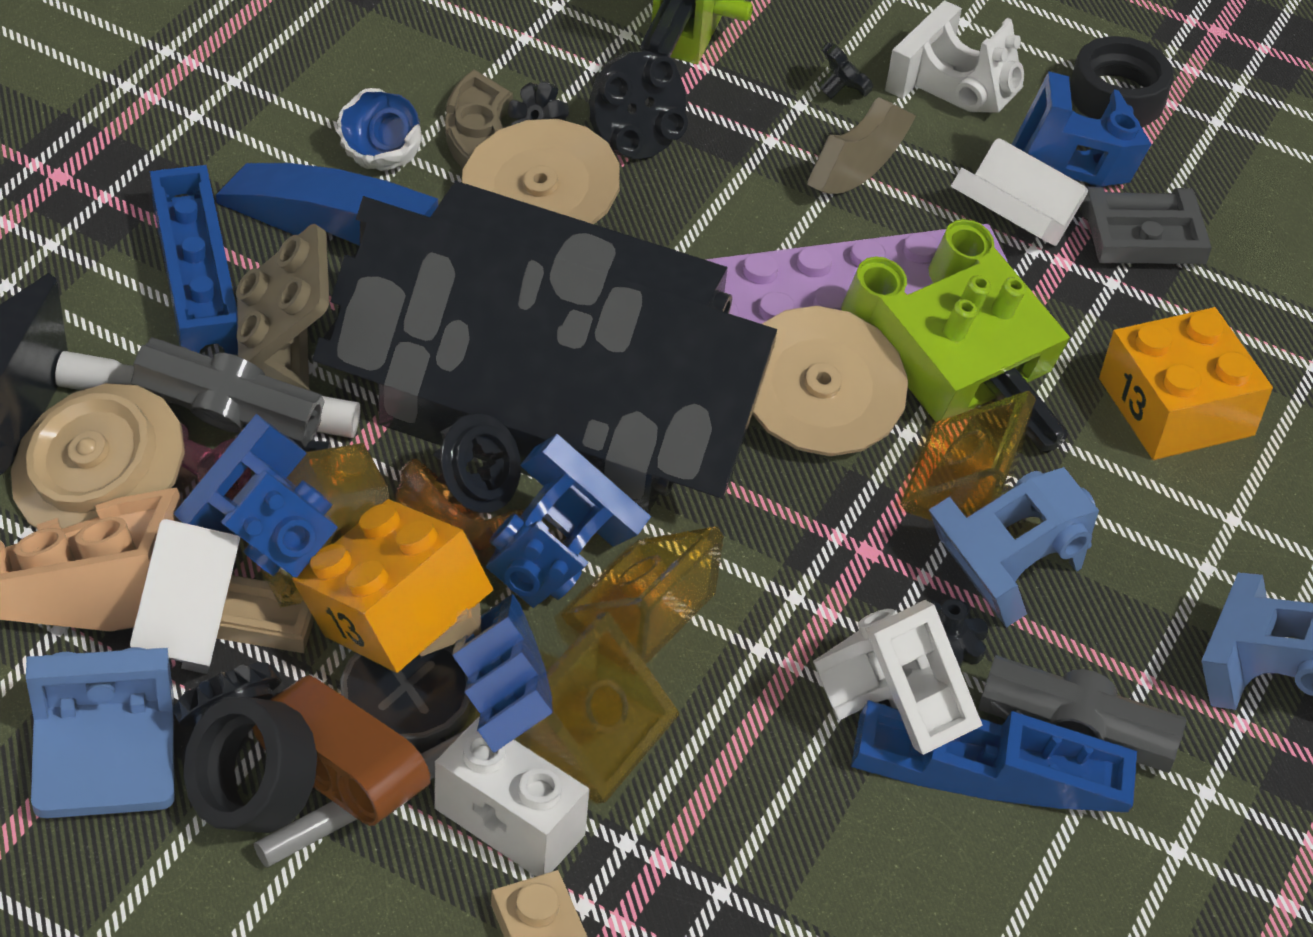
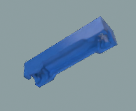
M207 165L150 171L153 207L161 240L179 345L200 353L204 346L218 344L223 347L224 353L238 355V311ZM180 194H187V195H189V196L175 197L176 195H180Z

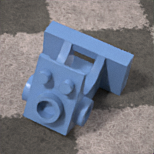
M1063 467L1047 473L1034 471L1026 474L1017 481L1013 489L967 518L950 496L930 508L929 512L941 542L1004 626L1008 627L1027 615L1016 580L1030 565L1051 553L1057 552L1062 559H1069V563L1076 572L1082 569L1087 549L1092 546V532L1099 510L1091 494L1086 489L1080 487ZM1038 517L1041 524L1017 539H1014L1006 529L1008 526L1024 518Z
M1237 573L1201 660L1211 707L1236 710L1245 686L1253 678L1264 673H1278L1295 677V683L1298 688L1304 693L1313 696V603L1267 598L1263 575Z

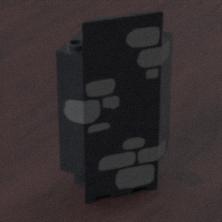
M456 180L431 217L363 196L356 220L360 221V247L353 257L344 256L330 301L338 305L339 314L323 338L319 337L312 361L378 383L379 425L442 446L443 438L440 431L452 426L456 422L457 417L476 413L486 414L499 420L510 431L516 441L521 464L534 447L558 434L648 514L658 495L668 496L674 483L723 499L737 463L777 335L776 328L729 314L732 305V295L725 293L727 266ZM480 455L474 456L475 458H478V459H481V460H484V461L490 460V459H489V456H483V457H480ZM521 467V473H522V474L531 476L527 471H525V470Z

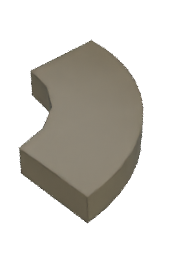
M475 69L456 85L446 106V141L452 156L462 169L479 144L496 131L503 129L501 120L508 113L509 102L513 100L512 92Z
M878 97L857 126L843 135L828 136L807 181V185L828 194L844 193L861 185L871 178L892 156L910 129L916 115Z

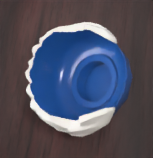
M376 88L364 89L354 96L339 112L336 132L341 137L340 145L345 149L347 156L353 158L355 163H358L361 167L387 171L409 163L416 155L422 140L420 119L410 101L401 95L386 93Z

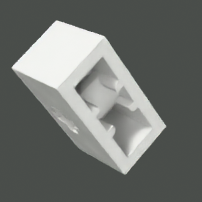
M478 717L435 761L434 809L537 877L550 873L585 836L589 788L516 740H512L493 753L477 731L480 718Z

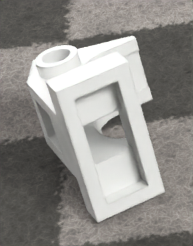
M944 0L892 50L885 91L903 99L916 86L968 112L999 113L1024 87V69L1019 62L1017 52L1021 44V38L1018 35H1014L1012 19L1006 18L1002 22L1001 28L990 39L986 38L981 44L980 51H977L963 44L956 36L962 8Z
M926 600L897 614L894 609H883L865 616L858 622L859 631L813 661L837 720L862 710L868 700L877 703L888 699L891 707L898 709L914 749L923 755L983 726L936 607Z

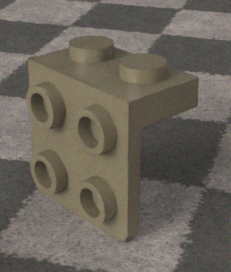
M316 224L310 225L299 235L289 237L282 244L279 251L258 269L253 268L249 270L240 280L236 290L238 357L255 364L265 373V376L309 390L307 327L320 318L329 306L326 231Z

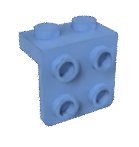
M132 647L122 651L91 653L59 652L53 655L28 656L26 658V683L34 719L31 804L34 814L40 818H58L154 811L170 807L175 800L174 695L168 648L145 649Z

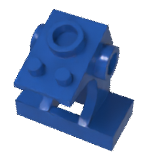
M1048 71L1011 145L1071 179L1086 182L1095 187H1106L1108 185L1130 183L1152 143L1140 126L1138 119L1134 116L1132 106L1127 105L1119 90H1113L1110 95V103L1101 119L1088 118L1072 110L1069 76ZM1078 145L1093 148L1087 151L1076 150Z
M258 414L251 419L173 513L182 523L238 535L249 543L243 552L272 576H275L282 568L297 578L308 565L311 558L317 554L338 528L326 514L333 504L324 495L304 480L296 487L287 479L307 453ZM247 467H249L255 474L233 500L224 496Z
M558 434L534 447L520 465L543 487L520 517L515 513L511 514L494 532L489 542L496 550L485 566L532 608L549 595L556 600L561 599L574 586L581 576V570L589 563L579 553L595 533L599 534L614 547L637 536L651 518L645 510ZM543 517L566 536L563 543L548 531L549 527L541 521Z

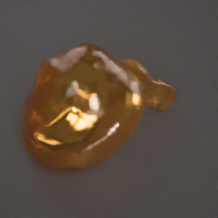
M411 459L401 467V479L395 494L396 502L462 529L473 548L477 550H485L492 545L489 542L490 538L511 514L515 513L520 517L524 512L523 509H517L488 520H484L476 513L467 514L465 507L448 501L450 492L447 486L435 481L438 476L423 462Z

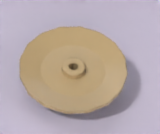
M560 119L526 120L496 131L479 144L463 168L462 183L595 224L608 213L620 191V164L609 143L586 126Z
M822 306L785 310L762 323L777 329L776 342L752 413L767 433L796 450L825 456L864 451L890 434L905 410L908 378L899 352L877 327L848 311Z
M105 383L72 393L43 412L21 439L11 467L13 500L32 527L37 529V524L58 518L61 527L65 528L98 517L95 507L97 504L120 497L170 489L176 483L185 454L182 425L162 397L138 385Z

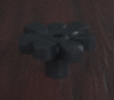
M826 42L820 50L827 56L826 59L829 61L831 71L817 86L830 99L836 96L845 86L857 89L861 95L866 97L874 87L872 81L848 61L847 55L840 47L831 42Z
M530 82L523 86L520 91L523 102L517 100L509 102V117L518 119L511 123L510 126L526 120L560 119L566 121V117L569 115L568 104L561 100H556L558 88L554 84L541 82L537 85Z
M947 600L943 603L942 607L937 602L930 601L936 607L959 667L961 668L963 659L970 664H978L982 661L986 645L981 640L987 637V623L980 618L967 619L969 605L963 601Z

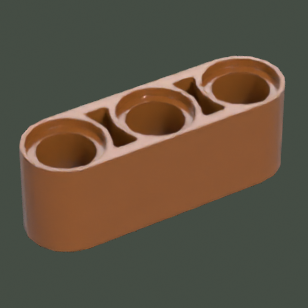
M311 675L304 676L269 699L271 701L283 702L300 712L313 732L317 752L316 776L313 787L368 826H375L429 786L430 772L428 766L412 743L319 679ZM257 725L252 728L253 733L266 751L263 735Z

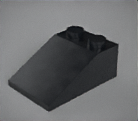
M47 273L0 304V475L13 464L21 439L42 413L45 412L58 388L55 372L59 356L63 351H68L57 278L50 273Z

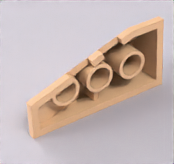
M177 487L120 497L97 504L95 507L98 517L65 528L61 527L58 518L37 524L38 531L27 535L17 544L5 547L4 543L0 540V620L109 632L134 628L159 524L164 519L181 522L173 514L181 505V497Z

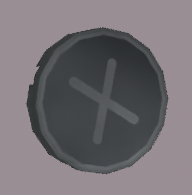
M451 646L422 657L419 654L398 673L356 653L348 660L340 679L342 696L406 738L419 752L427 751L440 744L441 739L449 736L453 731L455 736L466 725L473 703L464 692L468 677L452 656L454 648Z

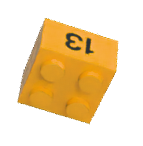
M1216 307L1113 330L1099 380L1152 460L1255 436L1273 389L1271 383Z
M390 499L367 510L360 517L357 525L334 544L321 548L311 558L310 563L298 577L291 578L326 638L396 673L401 671L458 621L457 617L466 608L469 610L475 607L494 590L462 529Z

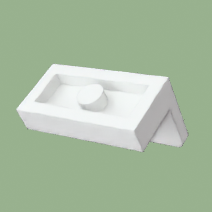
M1000 138L994 141L976 174L961 168L951 185L952 188L1054 246H1057L1088 193V189L1084 185Z
M168 519L160 522L131 637V648H168L169 659L182 662L181 669L208 674L240 541L238 535Z

